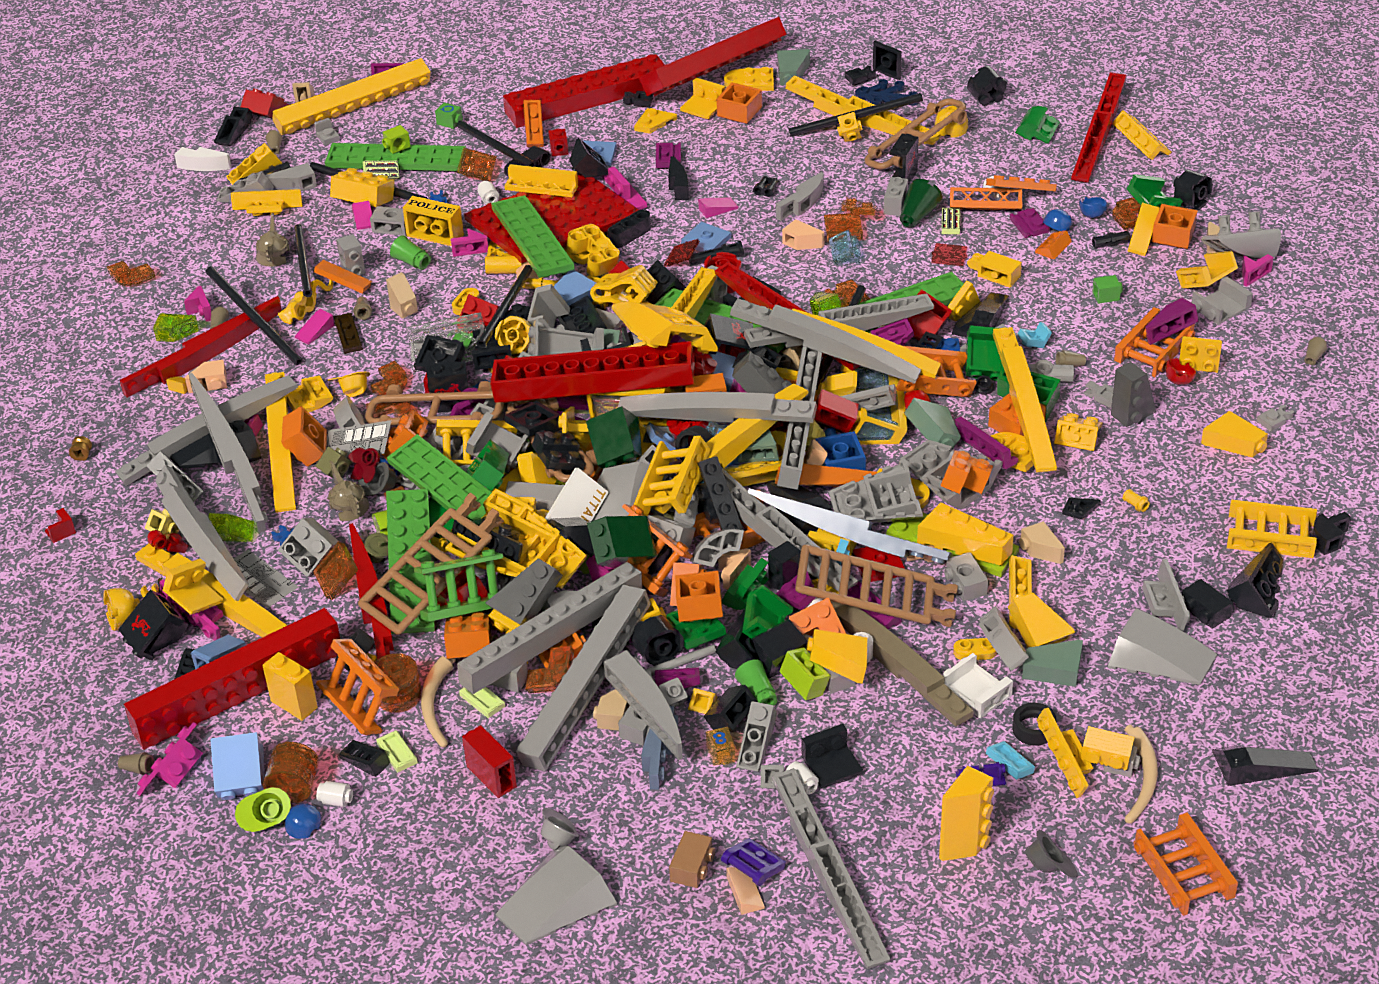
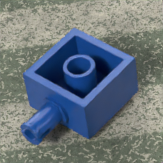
M828 428L824 431L825 437L816 438V441L827 452V457L822 466L866 470V456L855 431L837 434L834 428Z

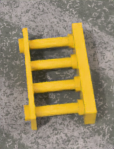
M437 419L436 436L443 437V455L451 460V436L463 437V460H451L457 466L471 465L474 461L471 460V454L465 452L466 445L481 420ZM492 420V423L515 435L517 434V429L505 421Z
M693 436L689 448L669 450L663 441H659L634 502L635 505L644 511L642 513L644 516L648 517L652 506L672 504L678 514L686 513L701 475L698 462L706 460L710 452V448L701 436ZM685 457L683 464L669 465L671 459ZM679 473L675 480L662 481L665 474ZM673 488L668 496L654 497L658 490Z
M1231 499L1228 517L1236 519L1235 528H1229L1227 548L1261 552L1267 544L1272 542L1280 555L1314 558L1317 538L1309 537V526L1314 527L1317 509ZM1244 519L1257 520V531L1245 530ZM1266 521L1279 523L1278 533L1265 532ZM1287 524L1300 525V536L1287 534Z

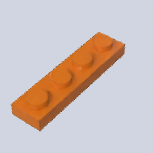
M994 175V178H986V185L1045 191H1056L1057 184H1050V180L1039 179V183H1037L1033 178H1024V181H1020V177L1010 176L1009 180H1004L1005 176Z

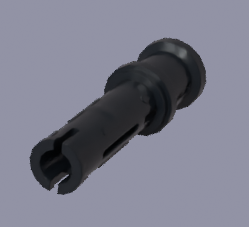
M738 240L737 243L722 244L719 248L688 254L689 264L692 266L704 263L708 256L711 255V258L715 257L716 253L719 252L732 253L742 257L744 256L742 242Z

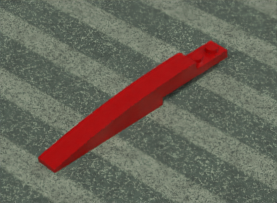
M1109 73L1071 180L1089 182L1119 106V99L1126 82V74Z
M726 262L714 270L720 279L750 303L772 310L775 305H779L790 310L796 309L806 312L730 262ZM822 353L821 357L825 358L828 354ZM829 355L852 371L861 366Z
M276 296L253 309L266 322H269L282 311L280 298ZM242 313L182 343V349L120 379L123 394L128 398L159 381L166 384L168 378L180 377L195 369L202 363L209 361L258 330L259 327L245 313Z
M351 523L349 524L359 599H361L378 581V578L362 539L354 524ZM377 594L369 603L388 617L384 598ZM361 608L363 623H372L378 667L389 677V674H393L392 663L387 661V659L391 658L390 651L394 650L391 630Z

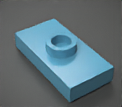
M1005 741L987 747L986 754L995 762L1004 764L1005 771L1016 780L1034 773L1035 766Z

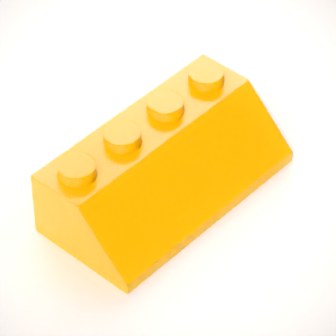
M968 765L942 796L939 859L942 861L976 856L981 849L987 848L991 840L989 830L992 825L990 814L993 810V805L991 804L994 795V789L992 788L993 777Z

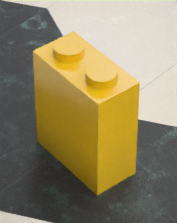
M280 652L263 664L271 702L301 721L318 708L309 670Z

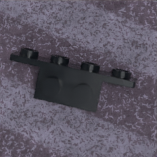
M715 456L698 462L704 483L697 485V494L703 502L706 519L710 522V525L719 523L721 530H743L718 457Z
M487 516L478 520L468 519L479 526ZM454 520L453 534L459 533L475 542L481 539ZM508 524L494 527L489 532L492 535V540L485 547L495 549V552L501 553L504 557L519 563L523 544L517 541L519 540L520 532L512 529V526Z

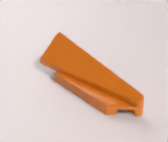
M803 464L799 485L839 487L853 480L859 482L864 479L863 476L870 473L873 476L877 472ZM778 467L775 484L778 483L780 467Z

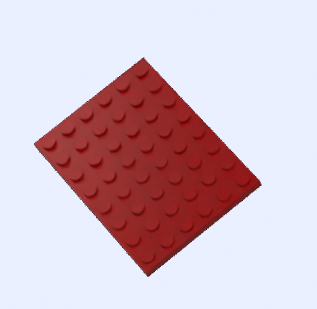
M582 174L577 175L578 188L573 197L518 192L516 195L501 199L506 200L525 195L563 248L567 247L568 233L571 230L588 224H594L602 232H606L610 226L639 210L594 177L585 178ZM491 203L464 213V218L468 223L486 235L508 254L516 257L521 264L527 262L523 253L492 210Z

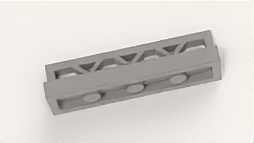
M895 384L886 385L840 397L859 404L858 410L863 407L870 411L895 405L896 386Z

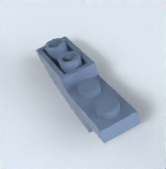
M670 706V709L672 711V714L678 727L679 716L674 715V706ZM651 728L642 750V771L649 772L650 789H659L660 781L665 779V767H661L662 763H666V754L672 755V752Z

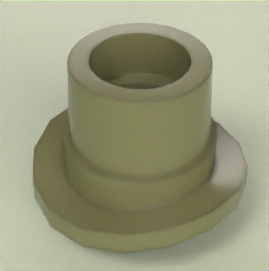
M374 533L367 537L365 549L371 562L380 563L384 558L388 557L387 535Z

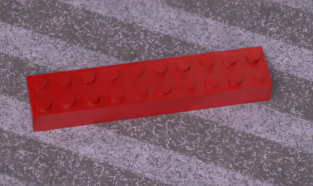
M778 16L659 67L639 77L646 96L653 94L655 97L782 41L781 37L787 35Z
M651 54L647 57L636 58L632 61L618 63L610 67H603L602 69L588 71L584 74L573 75L569 78L558 79L550 83H543L532 88L528 87L517 92H510L503 95L504 111L514 126L519 128L525 126L524 100H541L542 121L622 100L625 97V92L636 94L637 91H644L639 77L665 64L657 54Z
M692 341L667 343V346L659 345L658 348L645 345L494 360L490 382L494 402L507 403L520 400L527 401L531 399L694 384L695 367Z
M323 608L124 703L132 734L142 749L145 750L171 736L177 735L184 726L189 728L193 722L199 724L268 690L263 664L278 652L307 670L331 658H335L337 653L331 648L333 639H340L337 621L326 608Z

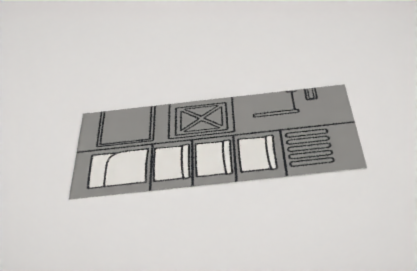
M391 420L329 430L326 449L328 446L334 450L338 447L347 453L346 458H348V455L353 450L359 447L365 450L374 448L378 450L379 454H384Z
M248 549L234 558L249 583L245 592L267 608L299 587Z

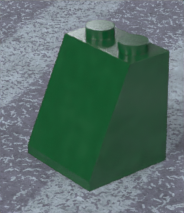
M623 406L586 421L597 465L601 468L631 463L637 457L642 456L638 417Z
M605 516L587 523L598 565L616 569L626 562L633 566L657 557L647 516Z

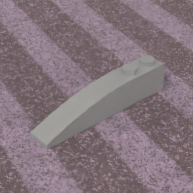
M627 650L604 661L606 679L678 760L682 759V741L670 706L661 690L653 681L650 672L644 670L638 659L632 657Z

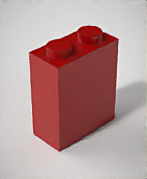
M480 725L462 736L466 766L497 798L502 797L517 787L513 756Z

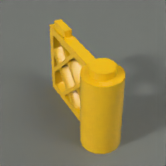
M489 241L487 256H485L486 274H516V270L524 263L521 264L516 257L511 256L507 252L504 253L505 250L501 247L498 249L494 248L499 246L493 241Z

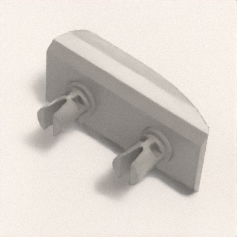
M1260 211L1248 212L1250 227L1247 231L1232 232L1230 230V215L1218 216L1219 233L1203 236L1201 241L1220 252L1233 251L1234 256L1243 257L1245 255L1249 258H1262L1269 254L1272 257H1276L1281 242V231L1279 228H1261Z

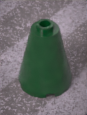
M921 178L912 181L900 214V221L903 226L915 227L941 203L943 196L935 184L932 186L928 184V180Z

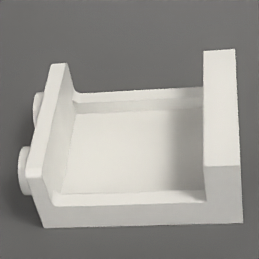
M972 653L968 657L962 658L951 669H947L943 676L945 677V685L973 709L974 714L981 719L1012 696L1013 681L1007 676L1000 681L977 665V655Z

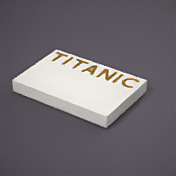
M575 468L545 519L549 525L551 524L548 521L553 518L580 517L591 522L609 492L582 470Z

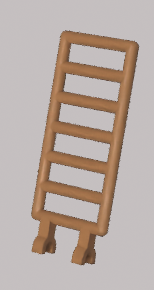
M469 493L465 497L464 503L457 510L449 508L358 601V606L395 634H402L420 615V611L427 608L429 603L427 592L407 579L399 571L407 563L414 568L420 567L421 562L414 558V556L422 548L441 562L453 560L428 542L436 533L464 551L466 555L463 558L478 555L492 540V535L489 532L504 522L499 517V512L492 508L487 514L486 519L479 526L466 517L472 511H476L481 504L476 501L475 495ZM453 518L481 539L474 547H471L443 526ZM465 566L454 568L455 578ZM433 572L434 582L437 584L435 586L436 596H438L447 587L446 576L442 578ZM392 578L422 599L414 609L384 588ZM379 594L407 616L399 624H396L369 602Z
M807 544L801 548L795 587L798 593L821 599L829 598L833 602L925 625L930 624L931 620L940 622L943 626L951 627L952 619L955 618L956 613L954 609L941 610L933 608L934 595L941 596L948 602H953L954 594L957 593L958 589L956 584L943 585L935 583V578L931 575ZM809 554L822 557L817 588L805 586ZM830 559L843 562L839 594L826 591ZM851 565L864 568L860 599L847 596ZM872 570L884 573L881 604L868 601ZM893 575L905 578L902 610L889 607ZM914 580L926 583L923 615L911 612Z

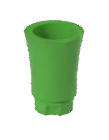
M404 235L396 238L391 245L390 256L414 268L424 270L431 262V256Z
M760 660L747 661L736 670L735 679L741 685L748 687L758 703L769 705L777 703L775 690Z

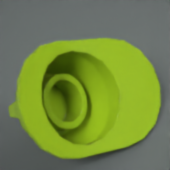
M274 787L249 795L236 806V822L242 829L249 832L262 831L285 820L290 812V798L286 792Z

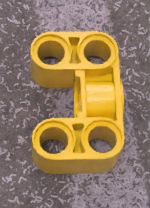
M588 224L571 230L568 233V252L580 254L588 251L590 253L586 269L590 276L597 277L609 273L619 262L620 251L598 226Z

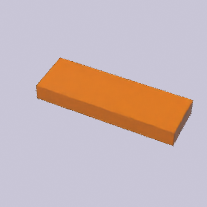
M524 100L526 147H543L541 100Z
M322 260L314 269L315 273L362 294L372 283L371 280L326 260Z

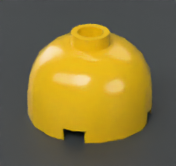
M948 106L940 110L935 117V125L958 109V107ZM968 117L963 124H958L954 121L950 122L938 133L944 137L945 135H951V138L966 134Z
M509 316L501 320L497 325L495 340H497L499 346L510 345L512 354L516 355L522 351L526 352L529 343H531V338H528V331L532 325L522 317Z
M112 588L104 590L103 593L104 605H107L108 610L106 616L112 631H119L120 626L140 603L138 598L135 599L133 594L124 588Z

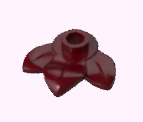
M361 447L356 448L348 455V458L356 463L350 478L355 480L364 479V482L368 484L375 477L380 454L374 448L366 450Z

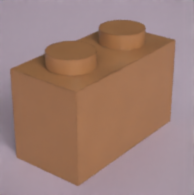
M684 831L669 866L670 882L698 888L700 881L705 880L707 876L708 862H712L715 856V848L712 847V837Z

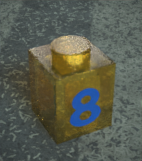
M724 727L706 731V747L712 765H726L735 762V746L729 728Z

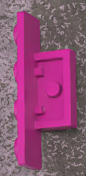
M615 167L608 168V175H602V178L613 191L639 210L648 207L647 202Z
M163 579L159 582L160 594L165 596L180 614L183 613L188 617L192 625H197L202 629L207 638H212L214 641L220 638V629L214 623L223 617L222 610L217 606H213L191 615L163 591L165 580Z
M195 722L189 728L187 726L183 727L177 735L180 738L177 743L172 741L164 751L167 755L163 759L159 757L152 765L151 769H153V772L150 775L145 773L138 782L140 788L136 794L141 796L156 776L173 788L178 786L203 754V752L186 741L197 726Z

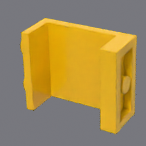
M1233 251L1206 253L1204 257L1207 266L1180 268L1177 270L1176 274L1181 288L1206 287L1238 269Z

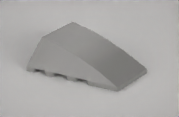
M926 440L900 458V460L906 459L909 470L945 503L960 510L990 490L1003 465V461L997 459L993 462L987 460V456L979 454L976 457L970 455L973 458L988 461L993 465V468L982 494L962 487L959 494L940 486L954 453L952 446Z
M906 459L900 460L899 464L894 467L888 465L882 468V472L873 476L871 473L867 474L859 482L853 480L829 491L834 512L873 523L923 517L919 500L916 499Z
M638 461L603 468L597 483L609 493L592 521L605 516H628L629 513L622 506L624 504L630 506L634 504L649 465ZM667 474L664 475L662 481L666 480V478L668 477Z
M1136 608L1118 636L1108 668L1116 670V667L1123 668L1131 673H1136L1137 671L1150 673V676L1153 677L1167 676L1170 677V680L1201 685L1215 661L1217 653L1180 629Z
M562 846L552 850L495 915L525 945H528L556 933V930L563 926L569 927L576 924V921L586 916L590 918L599 914V911L606 907H609V909L615 907L617 902L601 874L570 846Z

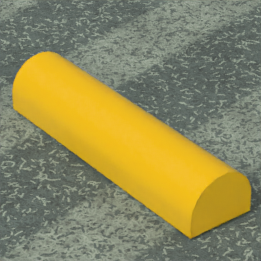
M1010 556L1009 604L1013 601L1012 598L1020 593L1025 595L1032 593V560ZM1009 611V624L1012 628L1018 629Z

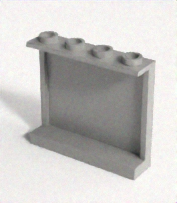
M535 319L533 326L529 327L528 338H531V343L528 346V355L531 356L582 352L580 340L588 338L591 350L604 349L603 328H596L594 334L538 326V319Z

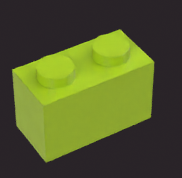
M804 647L787 651L779 671L805 700L822 696L830 678L828 672L821 665L810 661V653Z

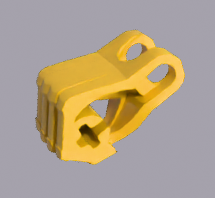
M637 265L622 273L605 274L600 278L599 283H596L591 288L590 295L597 302H611L615 304L620 302L642 303L654 290L657 281L643 265ZM596 289H601L605 294L603 296L597 295Z

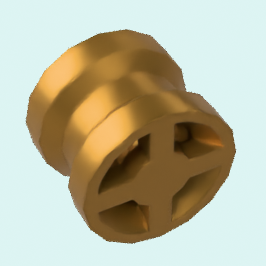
M84 436L75 437L69 449L70 457L77 461L86 460L92 448V442Z

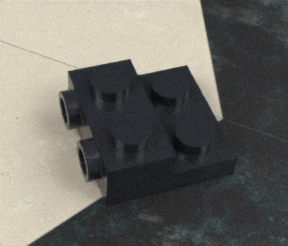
M427 335L414 363L415 370L427 372L426 366L461 362L465 353L463 342Z
M538 401L504 415L506 423L529 437L536 435V432L541 430L553 433L562 430V428H559V416L561 415Z
M546 430L536 432L532 447L547 469L574 470L579 468L584 470L586 463L578 453L580 444L572 433H562V431L553 433Z

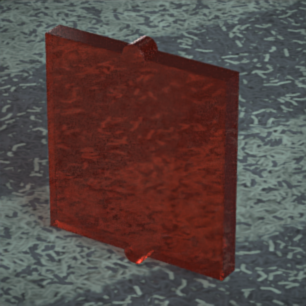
M699 239L686 241L683 244L674 246L664 266L677 265L690 260L700 242Z
M936 243L934 251H932L931 263L963 266L967 258V246Z

